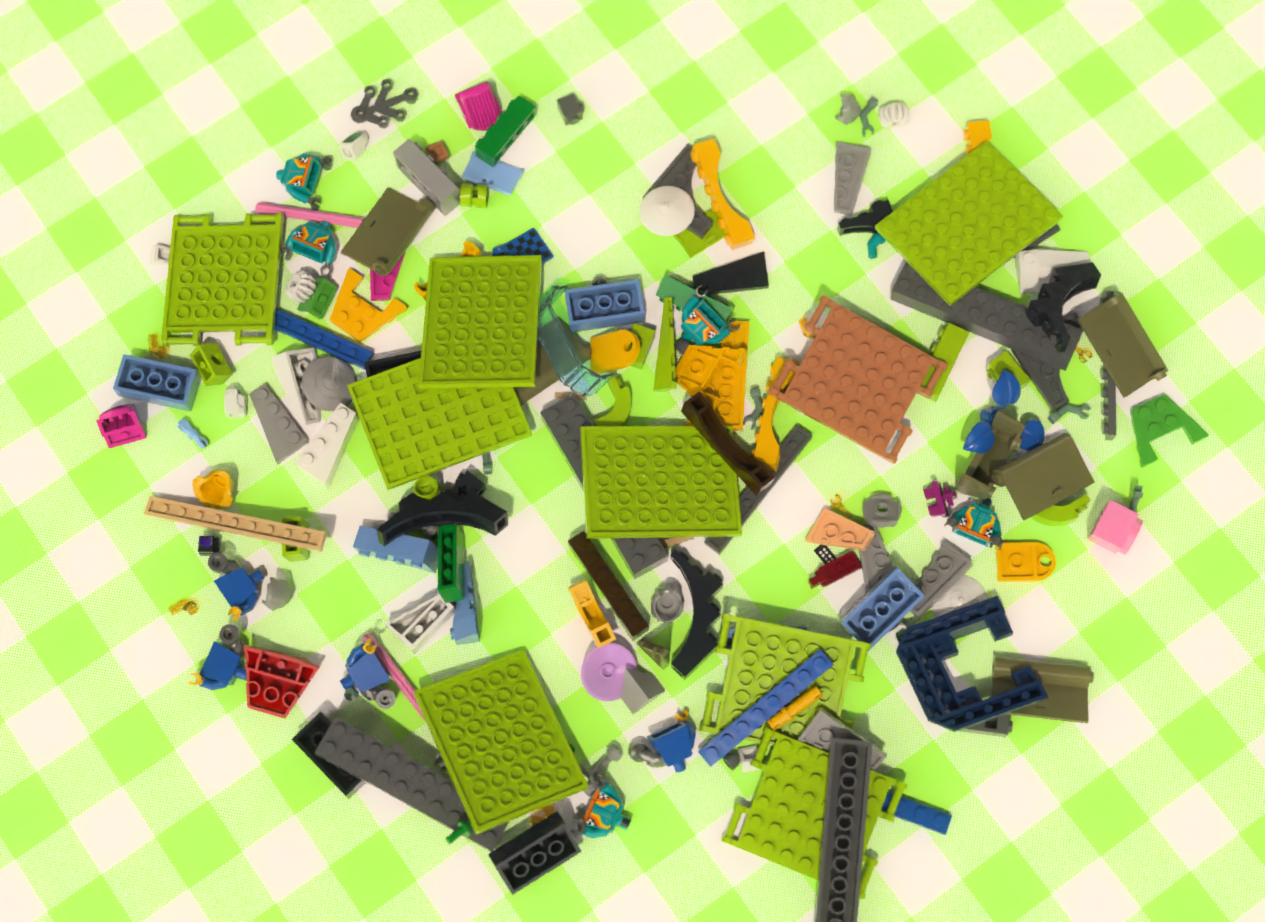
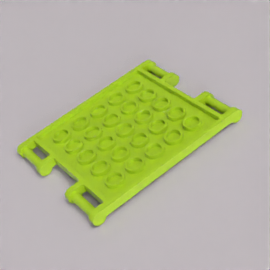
M283 212L272 215L246 213L244 225L211 226V214H204V216H181L178 214L173 216L161 335L162 347H169L170 345L198 346L201 344L200 335L203 332H235L234 342L236 346H242L243 344L274 345L275 313L284 223ZM253 222H275V224L252 225ZM203 223V226H181V224ZM243 332H266V336L242 335ZM170 333H193L192 337H169Z
M722 613L721 619H723L715 652L729 655L730 658L723 693L706 692L707 702L703 722L699 727L700 731L719 734L819 649L829 658L833 666L784 707L793 703L815 685L823 696L794 716L791 722L784 723L775 732L797 740L820 708L827 711L849 728L855 727V721L841 719L840 717L848 680L864 683L865 677L863 672L871 643ZM731 621L737 622L732 648L728 649L726 648L730 623ZM854 647H859L855 674H850ZM716 699L720 700L721 703L716 727L710 726ZM766 721L744 740L761 743L764 727L770 730L773 729ZM771 737L769 745L775 746L777 739Z
M764 727L762 741L755 759L750 763L751 766L765 771L750 809L737 803L734 804V813L725 836L722 835L720 841L818 880L830 753ZM771 737H773L777 741L767 765L762 764ZM870 770L862 860L867 865L861 878L859 896L862 899L866 897V888L874 867H877L879 862L864 855L876 821L880 817L894 823L895 811L903 790H906L908 786L903 782ZM890 785H893L896 788L887 812L884 813L881 811ZM743 812L748 814L739 839L736 841L732 838Z

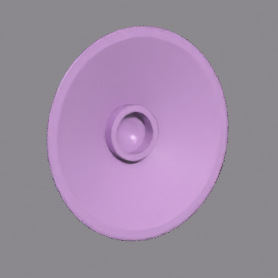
M608 643L600 648L597 646L592 649L585 657L581 666V681L587 693L600 701L610 702L620 699L622 697L625 668L638 671L633 654L626 647L616 643Z

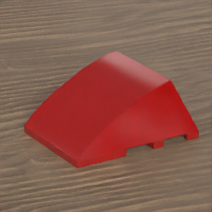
M244 645L247 708L286 719L320 666L307 659L269 648Z

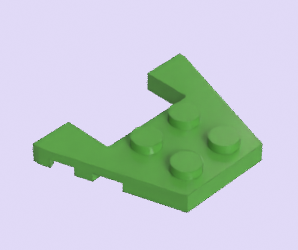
M1166 394L1130 410L1141 468L1158 460L1150 445V442L1180 428H1183L1192 445L1209 436Z

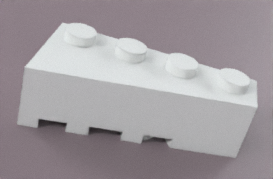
M340 403L294 462L298 470L327 490L331 485L330 482L333 475H335L338 469L337 466L359 421L356 413Z

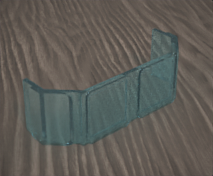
M567 285L552 286L540 299L538 339L546 350L561 383L564 386L570 387L573 392L582 397L591 396L597 393L614 374L600 376L582 365L552 308L553 303L568 287Z

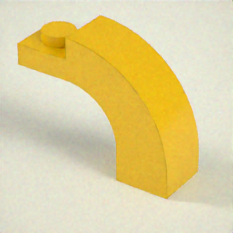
M583 579L569 586L568 590L574 600V604L598 648L616 640L609 622L605 619L593 596L587 580Z

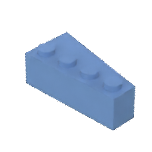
M359 526L353 548L358 551V555L367 558L373 556L381 561L388 560L399 565L436 573L438 567V547L430 540L402 535L386 546H383L379 543L377 529Z

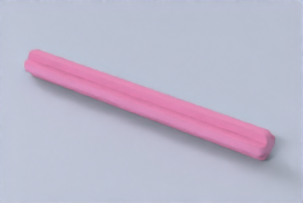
M258 202L255 206V212L260 214L272 215L283 212L284 217L320 223L321 221H327L329 224L358 228L364 220L360 217Z
M370 632L362 637L364 643H366L368 638H371L372 642L370 645L375 646L377 644L374 653L379 662L424 719L414 696V691L416 690Z

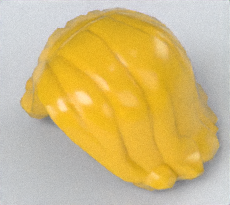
M213 470L205 476H197L192 480V490L196 498L199 499V502L212 509L223 508L225 510L232 505L233 480L227 471Z

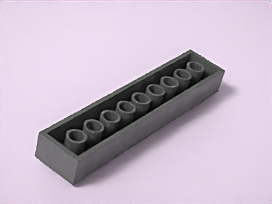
M905 261L891 291L890 300L946 323H951L973 334L1012 350L1014 349L1064 371L1067 370L1083 333V330L1064 323L1070 336V341L1066 351L1058 353L1046 333L1042 330V327H1034L1027 318V307L977 287L973 288L952 306H949L907 261Z
M572 394L540 412V415L584 492L580 427L592 425L576 397ZM610 538L634 580L668 561V555L658 538Z
M334 718L316 749L315 755L453 832L459 828L457 822L463 821L465 823L469 820L453 782L339 718ZM509 821L479 834H475L472 827L470 829L471 835L467 837L463 834L462 837L492 852Z
M831 738L815 922H857L872 754V742Z

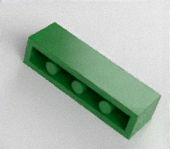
M519 95L515 100H511L506 111L498 115L495 124L489 126L485 136L476 142L475 156L494 167L536 117V106Z
M665 275L656 296L660 297L659 301L663 303L664 298L672 297V304L676 305L675 309L683 312L684 305L692 295L695 296L696 288L671 275ZM698 290V292H699L700 294H704V293H705V292H703V291H701V290ZM709 294L699 298V301L703 299L726 324L728 323L735 309L734 307Z
M456 524L438 527L437 590L445 603L464 600V535Z

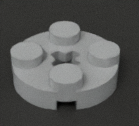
M873 494L870 496V499L865 500L863 503V517L870 527H895L901 518L902 506L898 500L896 502L889 494Z

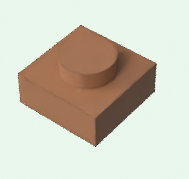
M442 140L425 147L427 154L434 159L435 165L450 159Z

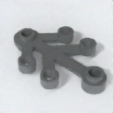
M384 79L381 82L382 89L374 105L368 107L371 98L375 96L376 92L373 86H366L364 89L365 95L360 106L354 107L350 112L351 119L358 124L367 121L378 125L381 129H385L389 125L388 119L385 116L378 118L370 115L378 112L394 118L397 122H403L406 118L404 111L400 109L394 111L389 109V107L404 101L408 104L416 103L418 100L417 91L414 88H407L403 94L385 100L393 86L389 79ZM369 90L373 91L371 94L367 93ZM398 114L403 115L401 118L397 117Z

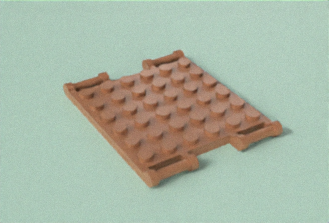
M821 295L820 303L810 321L806 322L804 326L806 331L816 336L800 366L786 359L773 387L769 388L767 393L882 459L896 464L900 450L907 437L911 436L913 432L910 427L902 425L900 422L916 393L931 399L932 391L948 365L837 304L829 297ZM827 306L831 310L821 328L818 329L815 325ZM932 365L936 369L926 388H923L920 385ZM791 370L795 375L785 393L782 394L779 390ZM896 430L901 432L891 453H887L885 450Z

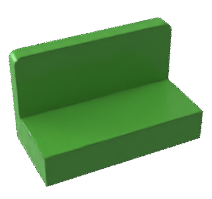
M314 278L316 280L314 294H311L310 299H307L305 303L300 302L297 310L308 312L315 318L322 320L338 287L326 278Z

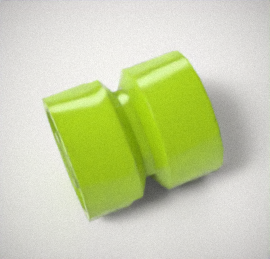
M462 183L460 207H472L475 205L476 208L487 209L489 186L477 184L474 187L473 184Z
M429 476L418 479L413 486L414 493L427 502H430L441 493L437 481Z

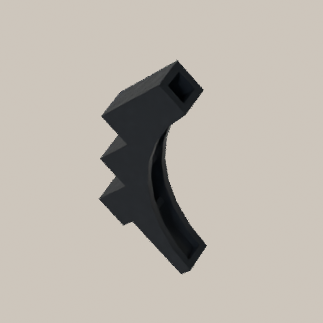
M889 200L875 201L870 206L869 213L863 212L857 217L851 219L847 217L840 220L837 226L839 236L852 233H878L875 230V225L893 212Z
M1093 262L1054 268L1049 278V283L1042 284L1038 293V299L1031 300L1026 311L1027 318L1033 326L1042 327V330L1046 333L1058 353L1065 352L1070 341V336L1062 318V307L1073 296L1095 289L1100 280L1101 273Z
M474 491L463 497L460 502L444 492H441L430 502L425 501L414 493H410L398 503L400 511L380 525L377 529L379 543L386 546L410 531L434 525L456 524L481 529L496 536L509 525L508 514L506 510Z
M675 550L670 554V560L680 570L687 582L693 605V621L688 639L681 652L671 663V668L685 681L718 646V639L709 632L707 634L706 632L721 616L718 606L713 602L710 604L709 601L723 589V580L718 574H712L710 571L703 576V571L697 565L693 566L684 552L681 551L679 553Z

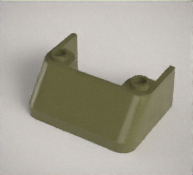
M997 411L991 425L993 427L991 432L995 436L992 448L986 453L975 454L966 472L962 474L956 491L985 500L987 496L991 498L996 490V487H994L995 482L991 479L992 471L1007 462L1014 448L1018 450L1023 441L1020 437L1025 428L1024 424Z

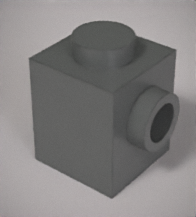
M574 93L557 99V108L565 126L575 125L582 120L584 109L582 103L577 102Z

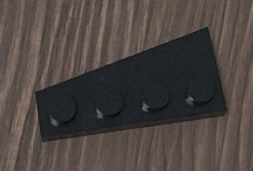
M764 251L692 276L693 287L697 288L702 285L699 290L703 292L708 290L707 294L709 295L769 289Z

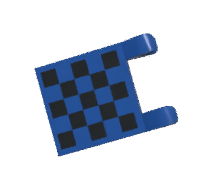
M534 228L492 249V256H503L505 253L508 256L541 255L542 264L554 258Z

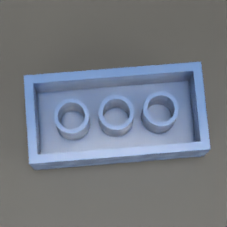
M639 279L564 290L570 331L572 333L645 322Z
M123 354L113 391L119 397L191 412L201 376L196 369Z
M894 566L838 621L856 640L871 643L872 648L925 595L898 567Z

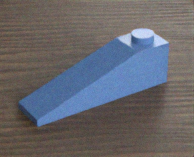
M466 562L464 567V600L457 601L453 628H450L451 640H455L456 645L480 642L470 562Z

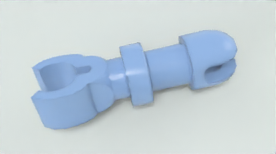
M184 418L177 422L179 430L188 434L187 437L190 440L193 439L200 448L204 449V445L208 446V441L201 437L196 429H192L191 425Z

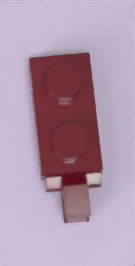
M853 551L819 567L814 572L816 576L809 579L808 584L811 589L820 584L823 588L828 587L861 570L862 567Z

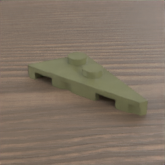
M641 639L637 643L663 671L669 666V651L666 648L645 639Z

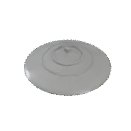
M331 356L320 357L313 360L304 370L302 389L308 401L315 407L325 411H334L340 403L347 407L353 401L347 385L357 382V377L353 369L345 361Z

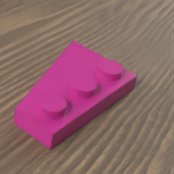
M405 252L388 276H380L370 269L371 301H390Z

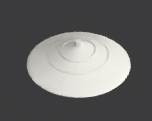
M661 186L653 189L643 198L639 214L643 225L650 232L660 236H672L684 231L691 224L695 214V206L690 195L683 189L675 186Z
M963 575L931 607V610L936 618L988 599V596L983 586L977 580Z

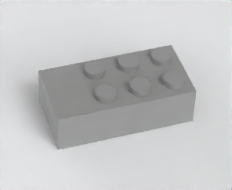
M409 138L393 151L396 167L446 217L460 205L459 189L447 177L445 170L442 167L438 168L434 164V159L429 154L425 155L422 152V147L417 142L413 143Z

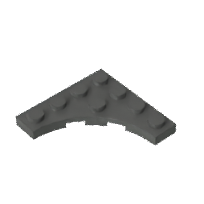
M687 144L643 198L655 188L675 186L686 191L694 202L691 183L697 165L690 156L693 146ZM694 202L695 214L691 224L686 229L702 239L712 228L713 222L702 214Z
M1076 312L1063 319L1064 323L1083 330L1077 321L1079 316ZM1011 349L1052 412L1069 403L1070 400L1063 389L1060 379L1059 368Z

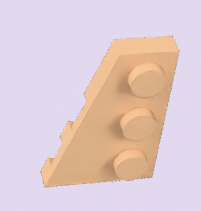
M824 508L805 541L811 544L866 550L875 533Z

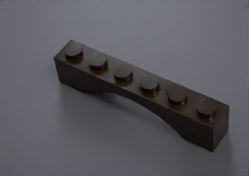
M697 392L685 401L681 409L683 415L757 497L766 490L774 481L775 476L762 462L749 455L733 440L719 421L712 405L704 396Z
M585 531L568 540V547L600 589L632 641L648 632L649 625L591 540L587 539Z

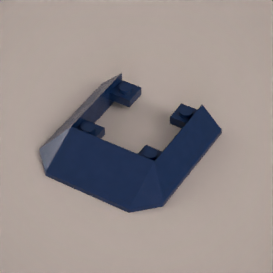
M998 596L906 628L896 654L928 722L957 732L1048 699L1041 681L1037 680L1031 666L1012 672L1011 676L1017 688L984 700L981 699L976 686L956 692L942 661L958 655L959 651L953 640L987 628L994 642L1013 636V630L1005 616L1006 612Z

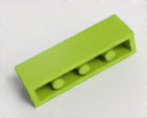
M948 323L946 328L942 327L938 338H940L939 344L934 343L930 354H933V358L943 361L948 365L932 391L933 395L930 400L937 402L969 334V331L951 323ZM931 365L920 385L921 387L926 388L936 369L934 366Z

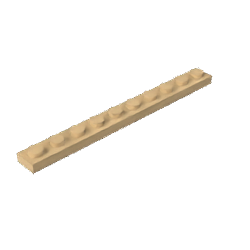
M149 496L144 514L149 517L318 552L323 551L328 535L320 530Z

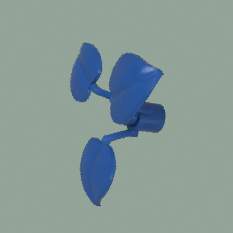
M1003 370L993 387L992 398L1000 406H992L991 409L984 408L981 411V421L975 424L969 432L963 450L980 454L986 453L992 448L995 436L991 432L993 430L991 425L997 410L1006 408L1008 403L1015 404L1021 394L1019 381L1010 372ZM1034 419L1028 420L1024 424L1025 428L1020 437L1023 439L1020 448L1026 451L1042 445L1045 438L1042 423Z

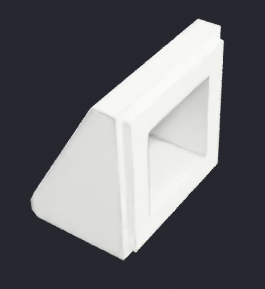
M155 244L151 248L150 265L168 266L170 247Z
M757 745L738 749L743 773L760 770L750 765L758 751Z

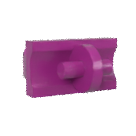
M938 481L931 482L932 486L923 489L926 500L936 498L937 504L928 506L929 514L931 517L942 516L947 518L949 513L946 501L948 507L954 506L953 500L957 498V493H951L950 488L946 487L944 488L945 494H943L941 484H938Z

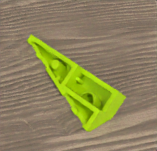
M672 297L664 298L653 392H668V390L676 389Z

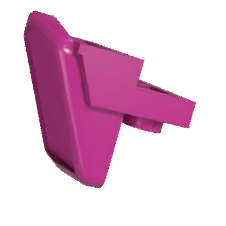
M488 81L454 94L469 129L486 131L489 126L495 124L498 115L502 113Z
M134 404L116 406L101 413L99 419L96 420L108 448L146 439L144 428Z

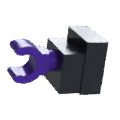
M199 536L198 552L200 556L220 553V537Z

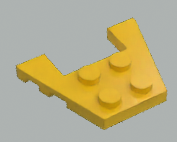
M349 268L329 321L361 343L380 330V327L388 322H392L396 316L405 313L408 307L393 298L384 311L380 312L353 293L363 281V277Z
M689 345L675 368L676 383L691 397L700 392L715 411L720 399L705 392L722 360L740 366L747 351L744 348L730 349V347L713 348L712 346Z

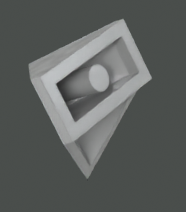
M625 668L621 700L634 715L665 691L653 675Z

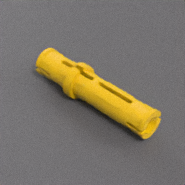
M815 685L787 707H782L781 711L767 720V722L776 731L784 723L791 722L794 716L823 695Z

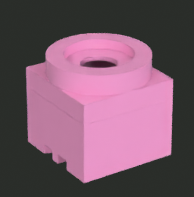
M1110 500L1104 506L1087 540L1115 554L1120 552L1126 555L1142 527L1143 520L1137 518L1138 513Z

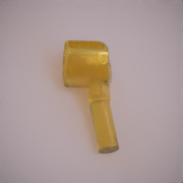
M1078 346L1076 347L1075 351L1079 354L1080 362H1087L1084 354L1088 358L1093 357L1091 351H1083Z
M836 494L835 497L839 502L834 503L830 499L832 508H839L851 519L853 515L842 504L841 496Z

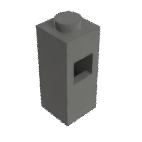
M1004 714L959 730V732L1005 738L1008 736V733L1012 732L1013 721H1010V715Z

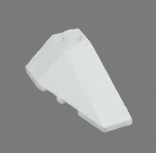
M1057 250L1021 251L1014 259L1019 294L1039 293L1042 284L1049 283V278L1054 268L1090 263L1089 252Z
M314 348L286 351L272 357L276 376L303 426L320 422V409L308 401L302 389L304 370L313 360L317 359Z

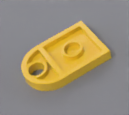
M619 330L590 338V350L592 352L590 354V374L599 375L632 365L640 352V341L637 335L628 330ZM632 343V349L628 351V347Z
M1009 542L1003 543L1000 550L995 545L997 582H1039L1047 579L1055 569V555L1043 543ZM1047 557L1051 562L1050 566H1043L1040 559Z

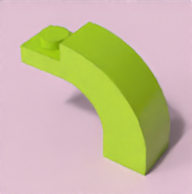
M612 372L606 375V382L614 396L615 405L607 415L594 420V426H626L631 414L630 390L628 386L622 388L620 378H615Z
M1085 494L1068 505H1052L1030 518L1047 526H1065L1075 522L1079 517L1078 514L1088 508L1087 505L1091 500Z

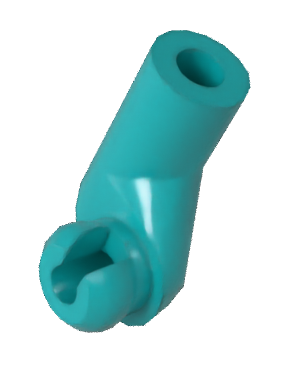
M875 233L867 242L869 259H876L878 257L877 246L886 241L879 233Z

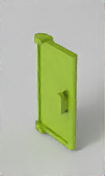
M712 208L703 213L707 219L713 222V226L702 239L687 229L672 235L676 241L678 240L690 259L724 238L725 233L723 229H720L717 222L718 216L716 212H713Z

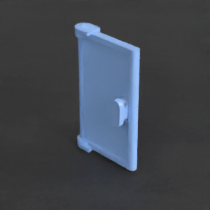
M473 151L461 178L477 184L488 185L490 189L511 196L519 179L524 174V169H519L500 161L492 167L476 157L475 151Z

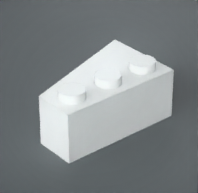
M438 594L418 605V607L384 624L389 631L416 654L455 614V608L450 603H445L441 595Z

